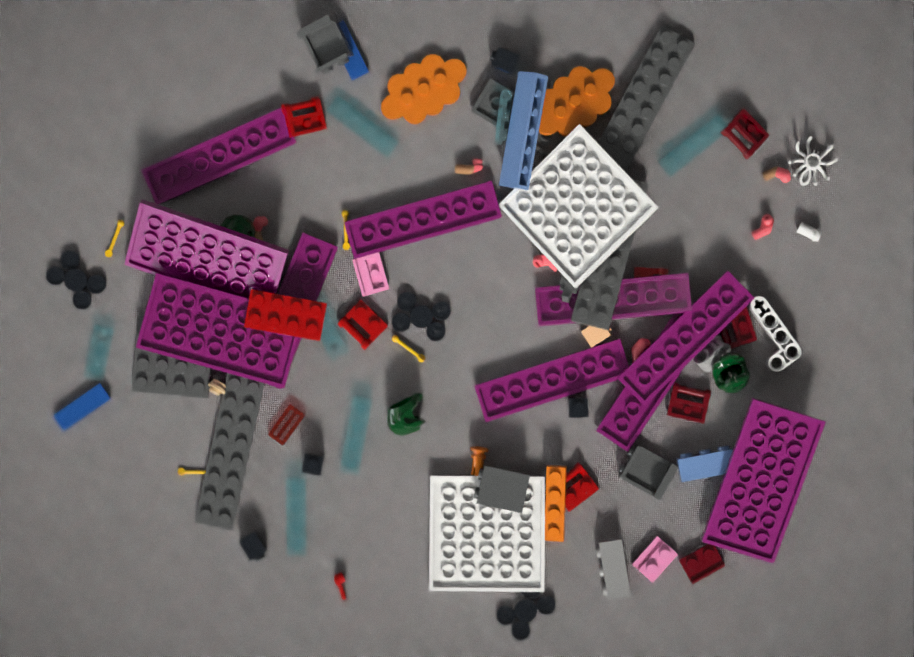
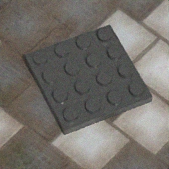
M138 315L131 392L208 398L211 368L136 348L144 316Z

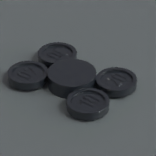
M66 251L61 255L60 262L69 271L65 275L62 268L51 267L46 272V280L54 286L64 282L69 290L76 292L72 298L73 305L79 310H85L90 307L92 298L88 292L82 290L87 286L91 293L100 294L106 288V280L100 275H93L88 279L87 274L83 270L75 269L80 263L79 255L74 251Z
M404 292L400 294L397 300L399 308L404 311H412L410 318L405 313L394 315L392 318L393 328L398 332H404L409 329L412 323L418 328L427 327L426 334L430 340L440 341L445 336L444 326L438 322H431L433 316L440 321L449 318L451 314L449 304L443 301L437 302L431 311L427 306H416V297L412 293Z
M522 592L526 599L520 600L514 610L509 606L500 607L496 613V619L502 625H509L514 621L516 615L520 621L512 626L511 633L516 640L523 641L530 635V627L525 622H530L536 617L537 609L543 615H550L554 612L556 603L552 597H541L536 606L532 600L536 599L540 592Z

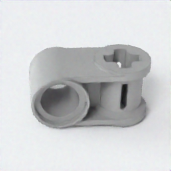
M717 335L693 360L703 371L709 372L712 370V365L720 359V356L731 351V346L724 343L721 336Z

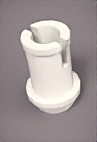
M801 222L796 233L812 239V242H818L822 231L819 230L820 228L816 229Z

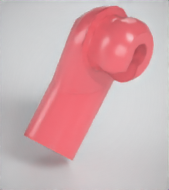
M770 214L763 215L760 228L751 232L754 240L771 233L774 219Z
M544 254L536 255L533 258L532 263L537 268L549 266L554 272L558 270Z
M638 339L632 346V363L651 345L649 339Z

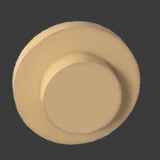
M213 379L212 382L208 383L209 391L217 396L225 394L226 385Z

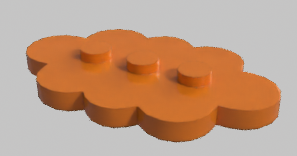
M436 54L427 55L423 58L421 64H409L405 68L404 74H396L389 79L387 88L390 95L383 99L381 103L382 114L390 120L404 117L408 123L416 125L422 123L427 115H438L442 112L444 105H451L458 101L460 97L458 84L465 79L467 72L465 64L458 59H450L444 62Z
M578 66L571 70L568 77L558 78L554 82L552 89H546L539 133L546 136L558 131L562 136L567 137L579 124L583 127L593 125L597 115L605 114L611 107L612 102L608 92L614 87L615 77L613 73L604 68L591 72L586 67Z

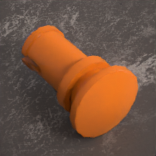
M472 446L470 450L474 452L471 454V458H473L471 475L478 476L480 468L483 469L484 459H486L485 452H489V449L482 446Z

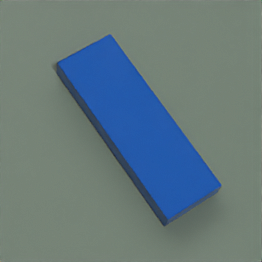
M343 20L339 22V25L354 54L344 66L353 81L369 73Z
M99 383L54 414L53 417L64 432L112 398L103 385Z

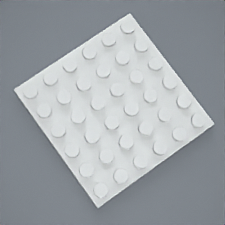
M581 124L532 171L529 190L514 189L498 204L574 288H577L659 208Z
M430 475L429 591L544 592L545 476H530L523 511L519 513L477 504L474 493L475 488H479L481 480H478V476Z

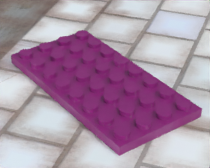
M142 199L139 204L124 265L153 275L158 273L249 299L251 289L277 293L289 250Z
M156 273L136 348L285 389L299 337L245 328L248 298Z
M752 398L701 541L774 564L826 421Z

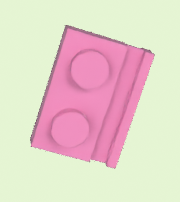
M379 252L352 260L363 297L389 290Z
M656 536L633 561L632 565L653 583L678 554Z

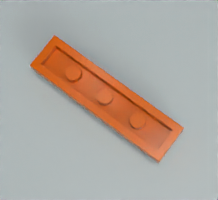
M547 465L545 541L564 542L567 466Z

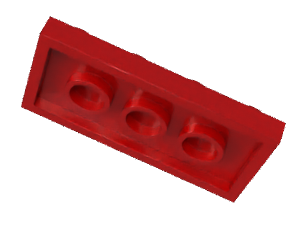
M251 289L244 327L320 341L327 303Z

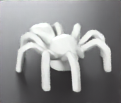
M812 136L807 139V155L800 150V142L796 143V151L804 159H792L788 163H804L793 173V176L796 177L806 167L799 175V182L802 186L809 184L812 170L813 185H818L816 183L817 169L822 173L824 179L830 180V177L827 176L820 165L827 166L838 161V158L828 162L821 161L833 149V145H830L819 156V151L815 154V150H813V153H811L810 142L813 138Z

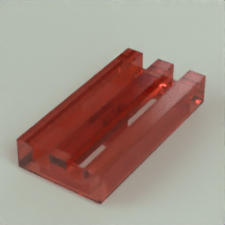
M290 404L268 433V436L284 446L305 417V414ZM293 410V414L290 416V418L282 427L277 436H275L273 433L279 427V425L287 416L289 411ZM298 414L300 417L295 422L290 431L287 433V435L284 437V439H279L281 435L284 433V431L287 429L289 424L292 422V420L295 418V416Z

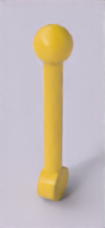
M343 210L341 215L343 222H346L349 212ZM344 224L343 249L348 250L350 244L348 243V235Z
M123 220L117 221L116 232L109 249L105 251L106 257H112L113 255L112 250L121 227L125 224Z
M397 335L392 336L393 342L399 343L415 355L419 362H424L426 357L423 354H418L402 342Z
M179 468L177 471L180 476L184 474H206V470H185L184 468Z

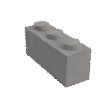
M622 539L598 541V546H595L597 558H601L602 565H598L600 577H604L605 584H601L603 596L606 595L608 600L630 597Z

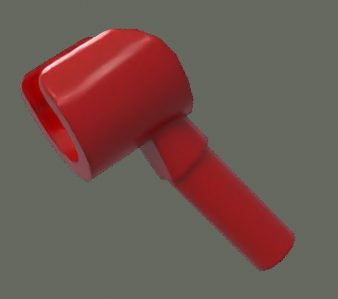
M339 572L334 576V582L338 586L342 600H346V594L342 585L346 578L342 572Z

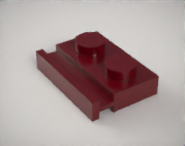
M705 544L679 559L692 585L726 566L716 547L711 544Z

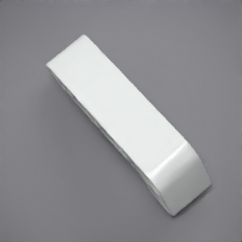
M755 296L748 304V307L778 349L767 358V368L771 371H781L800 357L801 348L764 297ZM755 300L757 302L761 301L762 304L760 305V307L762 308V310L768 309V312H765L761 316H759V314L762 313V311L759 308H754V306L756 305ZM767 315H771L774 319L771 326L765 324L764 319ZM780 330L785 334V338L781 342L776 339V333ZM790 346L796 349V354L793 357L787 355V349ZM775 357L780 359V366L778 368H773L771 365V361Z

